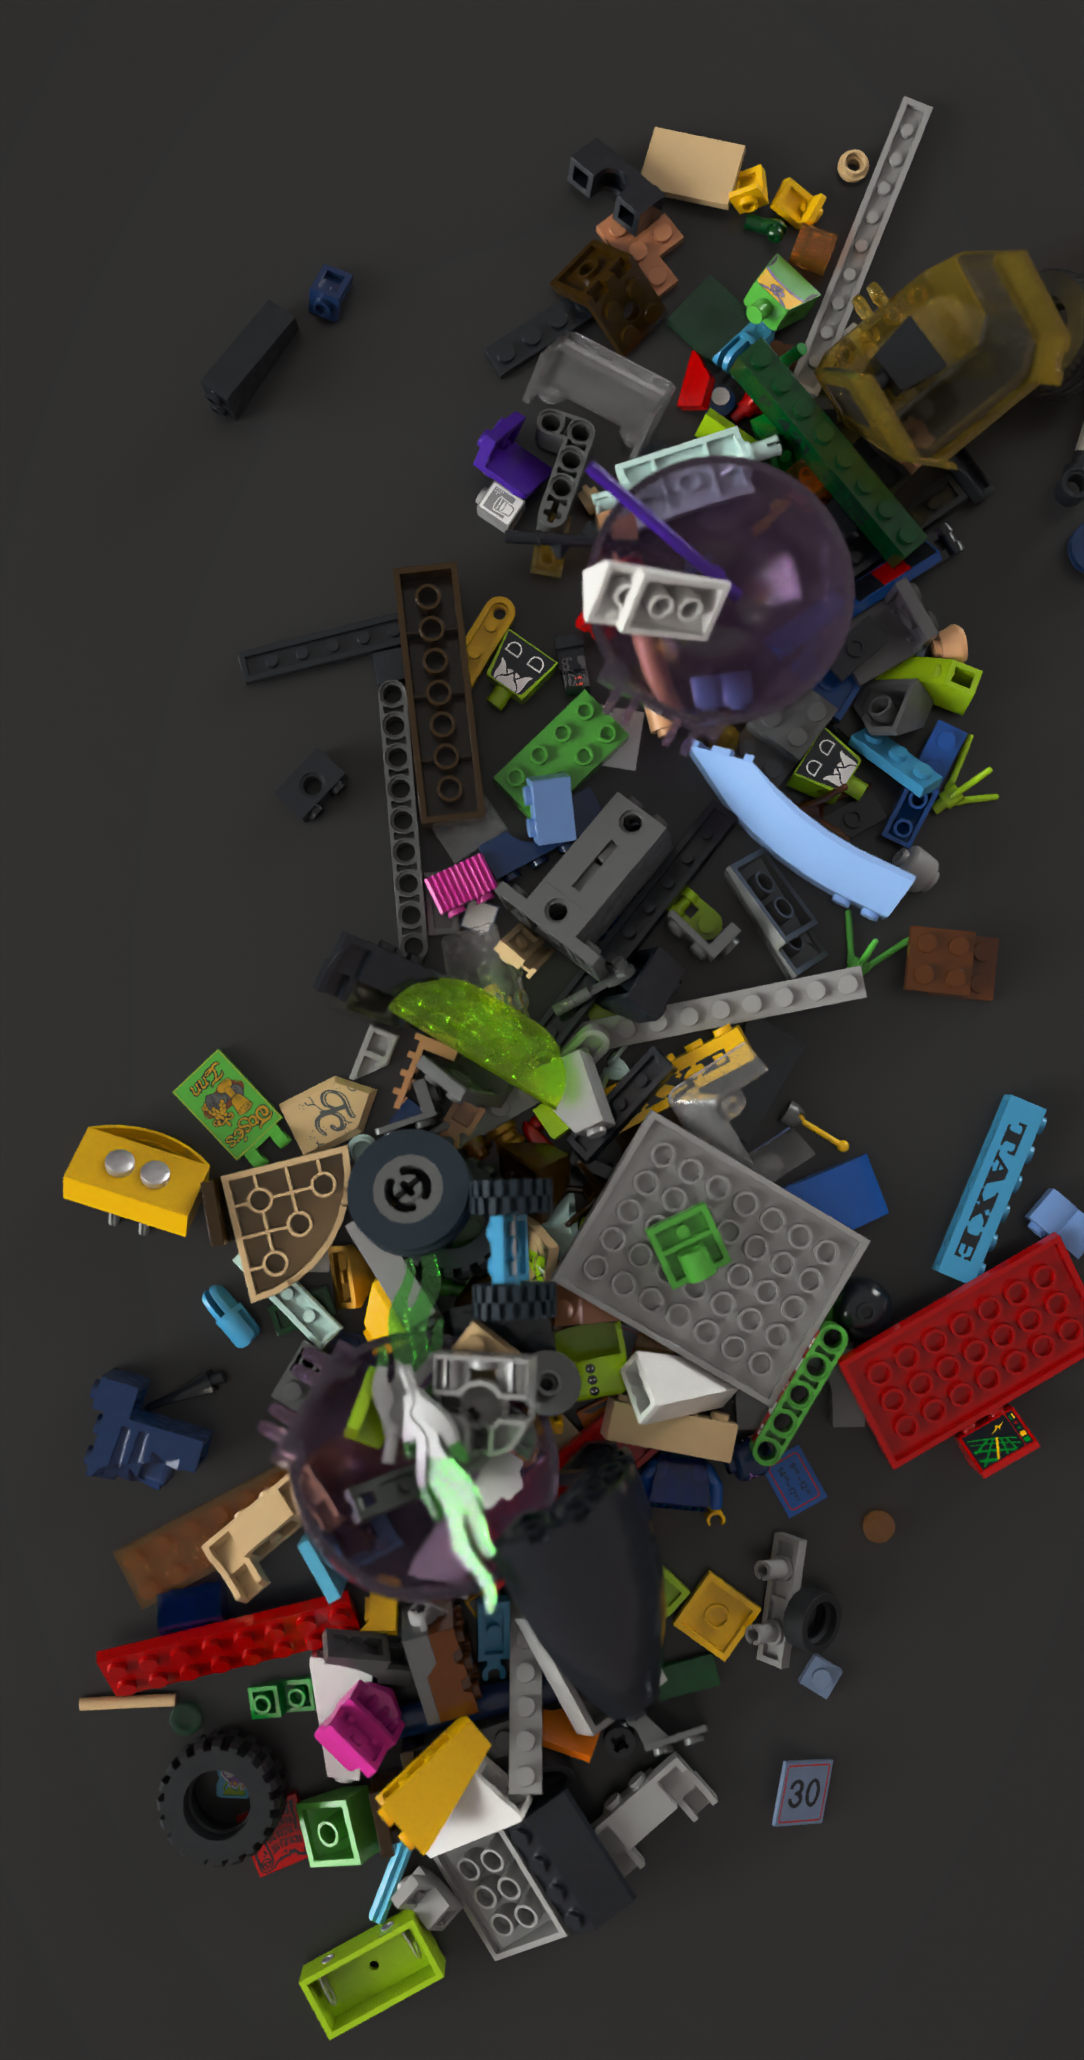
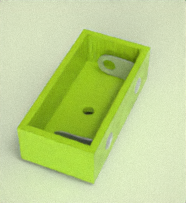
M404 1909L386 1919L383 1924L375 1925L303 1965L299 1984L327 2037L331 2040L444 1978L446 1959L431 1931L427 1930L413 1910ZM377 1961L379 1965L372 1967L370 1962Z

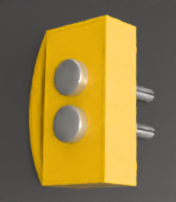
M127 1125L90 1126L87 1128L63 1176V1198L108 1212V1223L110 1225L113 1224V1226L119 1224L120 1216L139 1222L138 1232L140 1235L143 1233V1236L149 1234L150 1226L186 1237L203 1199L200 1183L209 1180L210 1165L191 1147L171 1136L154 1130Z

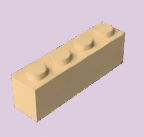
M628 1393L618 1394V1397L608 1396L600 1434L610 1441L731 1463L739 1425L729 1419L730 1414L711 1410L710 1415L695 1413L640 1425Z

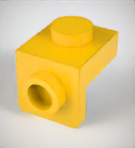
M761 164L740 171L735 190L729 192V200L739 214L753 212L759 207L769 204L766 173Z
M789 177L783 180L770 208L794 228L800 229L814 225L820 219L823 213L822 206L827 197L822 193L812 196Z

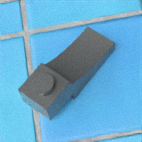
M326 1628L323 1632L324 1664L343 1666L365 1672L377 1678L378 1684L408 1686L413 1679L403 1643L388 1641L387 1633Z

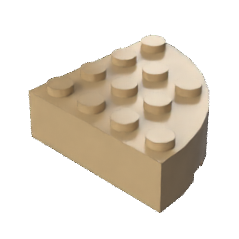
M348 1144L221 1176L251 1303L276 1295L297 1282L320 1261L333 1243L344 1220L348 1206L347 1186L352 1171Z

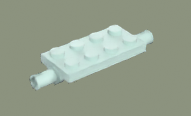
M737 425L616 464L615 471L619 483L661 520H665L755 491L758 487L753 473L755 463L782 455V448L780 443L777 444L779 441L777 435L751 444L748 441L745 442L741 438ZM607 490L591 494L593 504L596 505L595 510L597 514L623 506ZM628 510L634 529L646 526Z

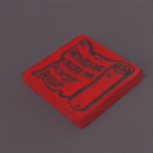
M297 1790L287 1793L286 1806L282 1811L283 1816L268 1842L263 1844L260 1851L252 1857L260 1878L308 1858L295 1805L301 1801ZM250 1809L237 1814V1822L244 1820L249 1814Z

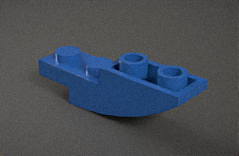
M938 719L917 758L923 763L928 764L943 777L940 783L941 786L968 733ZM903 786L881 835L910 849L939 793L940 786L921 798Z

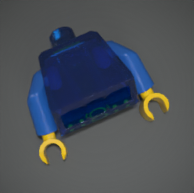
M660 1451L658 1458L650 1459L639 1473L651 1508L703 1512L708 1526H711L710 1518L713 1515H719L721 1526L725 1524V1516L721 1510L723 1507V1483L713 1465L706 1463L705 1458Z

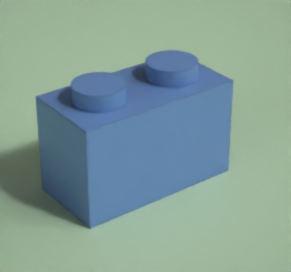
M562 772L526 777L527 786L523 787V799L525 806L530 805L531 818L526 819L529 838L533 837L539 846L577 840L570 776Z

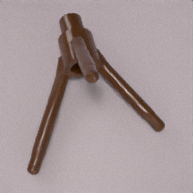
M868 782L867 784H869V786L867 787V789H870L872 785ZM847 784L836 787L814 800L801 801V804H795L828 831L846 842L850 841L848 835L823 820L824 806L828 805L826 801L839 794L841 795L836 801L850 796L843 792L848 789Z

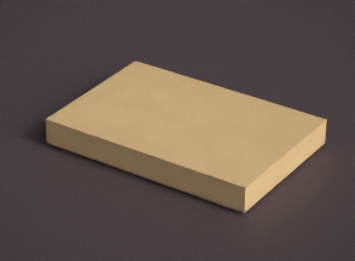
M655 127L641 175L653 185H656L665 194V197L729 210L731 203L729 192L735 190L746 148L745 145Z

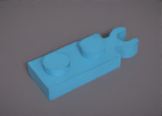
M508 1595L476 1598V1655L478 1662L483 1661L480 1670L484 1681H488V1672L492 1669H498L500 1679H505L506 1669L502 1659H510V1600Z

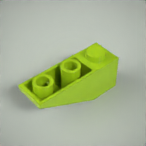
M913 656L878 676L875 680L918 679L934 700V705L963 716L974 697L983 671L954 659Z

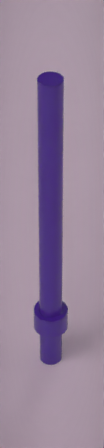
M592 461L587 466L585 472L701 572L704 575L703 577L729 581L732 585L727 596L734 602L739 600L743 591L725 576L726 572L716 563L712 565L595 461Z

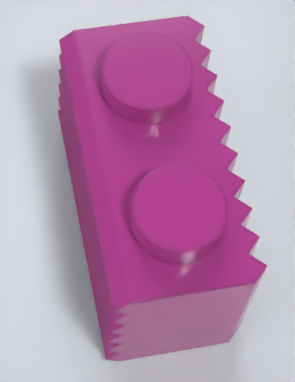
M482 853L424 879V883L440 916L447 914L449 919L465 912L466 908L464 905L476 900L477 904L480 905L495 897L493 892L498 886Z

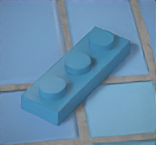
M866 727L851 735L848 743L849 746L919 798L940 786L943 779L941 775L888 736H872Z

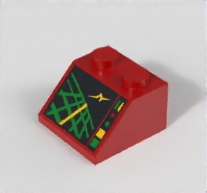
M1008 1403L953 1435L970 1467L984 1479L1041 1447L1017 1411Z

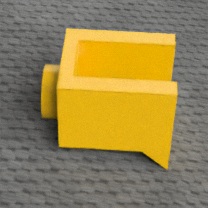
M373 1586V1591H370V1597H365L364 1620L366 1624L360 1631L387 1633L388 1636H398V1592L392 1591L391 1586Z

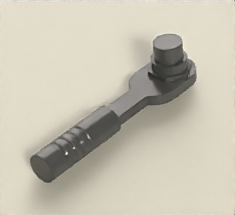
M622 956L615 957L611 961L614 967L613 971L601 982L589 988L586 986L552 1005L557 1017L593 998L592 995L601 990L617 986L631 978L636 971L633 964H629Z

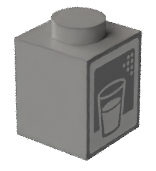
M495 480L489 488L487 486L483 487L475 501L478 504L477 515L503 533L506 530H513L526 511V501L511 494L507 488Z

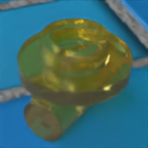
M719 724L710 731L708 744L711 749L713 745L734 751L739 744L740 733L730 724Z

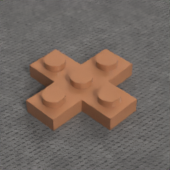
M666 213L662 214L657 221L636 237L612 218L613 214H611L596 226V232L607 245L633 255L661 299L678 286L679 282L662 258L682 244L684 236Z

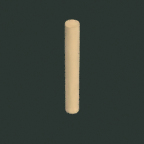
M176 1693L119 1697H80L79 1699L80 1711L171 1707L177 1705Z

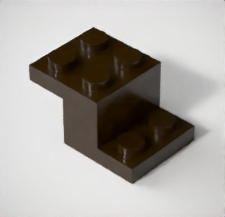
M418 1735L403 1739L400 1752L402 1766L379 1770L373 1774L369 1799L382 1859L395 1856L397 1843H401V1839L398 1837L401 1829L395 1823L389 1827L377 1812L381 1806L375 1797L423 1752L424 1739L419 1740Z

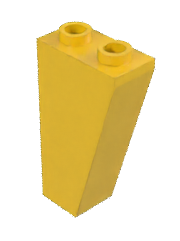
M467 1716L457 1718L375 1797L381 1806L377 1812L389 1827L395 1823L402 1831L398 1837L410 1851L416 1847L423 1856L431 1848L492 1746Z

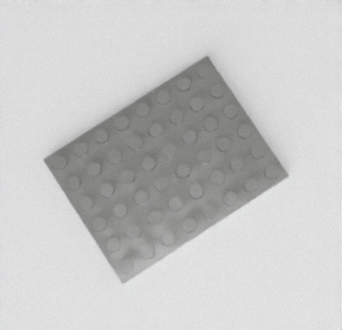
M650 1109L550 1279L772 1408L871 1241ZM704 1201L732 1262L718 1268L713 1276L701 1282H689L673 1290L668 1283L644 1229Z

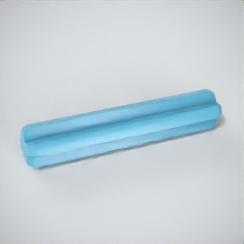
M402 1841L397 1843L395 1856L390 1858L369 1912V1919L377 1924H383L392 1905L390 1898L397 1891V1885L402 1879L412 1853Z

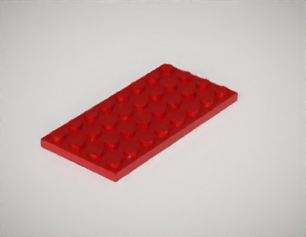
M1053 1232L842 1355L837 1365L889 1466L893 1470L899 1468L1083 1359L1084 1285L1060 1235Z

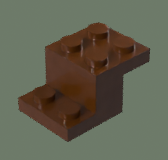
M910 926L903 990L927 992L928 995L993 1001L999 938L976 936V932Z

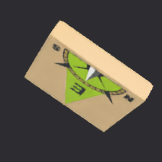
M527 1215L529 1280L525 1281L554 1282L550 1277L557 1267L559 1246L539 1222Z

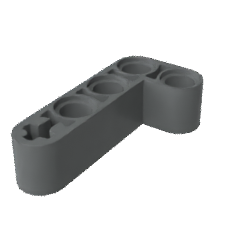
M551 408L540 412L537 417L535 440L539 447L558 454L539 508L536 530L564 533L592 452L595 428L590 421ZM551 427L556 431L550 432L545 430L544 428ZM582 437L585 441H577L574 438ZM573 464L577 468L570 469L565 467L564 465ZM557 491H563V492H565L567 495H566V496H558V495L555 494V492H557ZM552 512L557 514L553 523L549 522Z

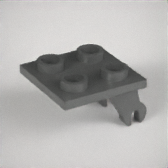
M646 1714L637 1721H629L626 1717L627 1723L636 1729L642 1740L645 1752L653 1751L656 1757L673 1752V1744L684 1741L685 1746L705 1741L703 1734L709 1733L707 1725H702L668 1736Z

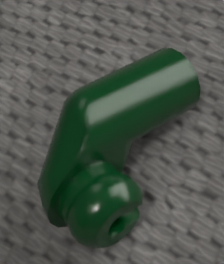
M747 213L743 229L767 235L768 240L772 243H779L783 240L786 234V225L781 219Z

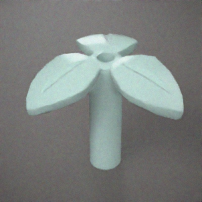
M628 1046L617 1048L607 1059L608 1066L602 1069L600 1075L603 1089L606 1088L609 1079L621 1080L630 1071L627 1064L620 1059L621 1054Z

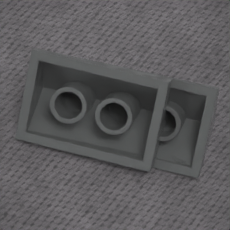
M764 847L729 865L725 869L724 878L786 980L798 978L829 956L811 931L813 927L819 924Z

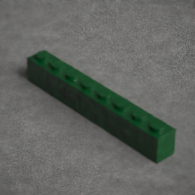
M762 337L737 357L729 370L730 374L892 568L896 567L929 538Z

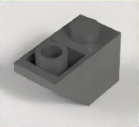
M303 1340L271 1397L299 1412L323 1373L331 1355Z

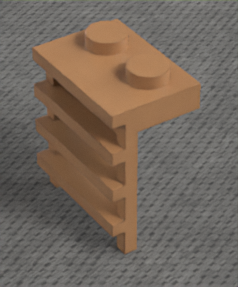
M416 1032L414 1039L420 1042L416 1052H408L407 1057L412 1058L409 1069H401L399 1075L405 1077L402 1087H394L392 1093L398 1095L393 1106L394 1108L400 1109L402 1104L408 1099L413 1087L412 1082L415 1081L419 1072V1068L416 1065L421 1056L426 1055V1052L429 1051L457 1062L461 1050L455 1048L456 1041L439 1034L436 1040Z

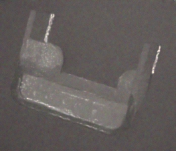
M565 331L540 354L522 401L529 403L538 394L540 399L548 404L555 405L557 402H564L566 399H569L621 426L619 434L623 438V442L633 448L630 458L635 459L648 445L676 388L667 379L576 332Z
M744 1041L674 1087L668 1096V1104L684 1130L771 1182H775L813 1157L815 1153L795 1128L791 1127L786 1128L750 1153H747L729 1121L739 1115L745 1107L746 1098L740 1088L768 1071V1069Z

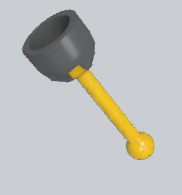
M789 1100L778 1117V1122L791 1128L803 1125L836 1145L838 1151L847 1152L849 1150V1143L846 1140H838L807 1121L804 1109L793 1100Z

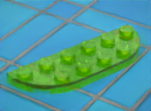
M439 978V980L413 984L401 992L389 1005L388 1010L556 1111L564 1093L566 1069L564 1068L560 1048L554 1038L544 1027L481 988L454 978Z

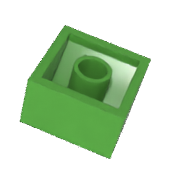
M368 1785L341 1787L295 1804L310 1868L362 1865L380 1851L369 1799Z

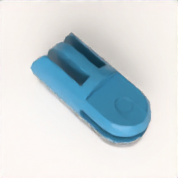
M763 322L759 324L748 323L713 357V363L718 367H722V370L727 374H730V368L741 353L761 337L769 345L774 341L775 331H772Z
M212 1285L209 1290H205L202 1296L203 1304L216 1319L215 1323L222 1329L237 1348L248 1346L260 1334L259 1325L241 1302L237 1303L223 1286Z

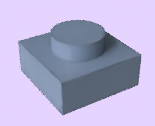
M812 1654L798 1681L803 1686L827 1699L843 1671L840 1667L822 1656Z

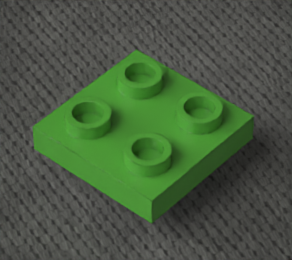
M704 1201L644 1229L668 1283L673 1290L689 1282H701L713 1276L718 1268L732 1262Z

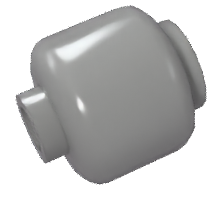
M912 846L910 849L902 848L892 859L894 866L917 876L909 888V891L912 893L928 891L939 879L938 861L920 846Z

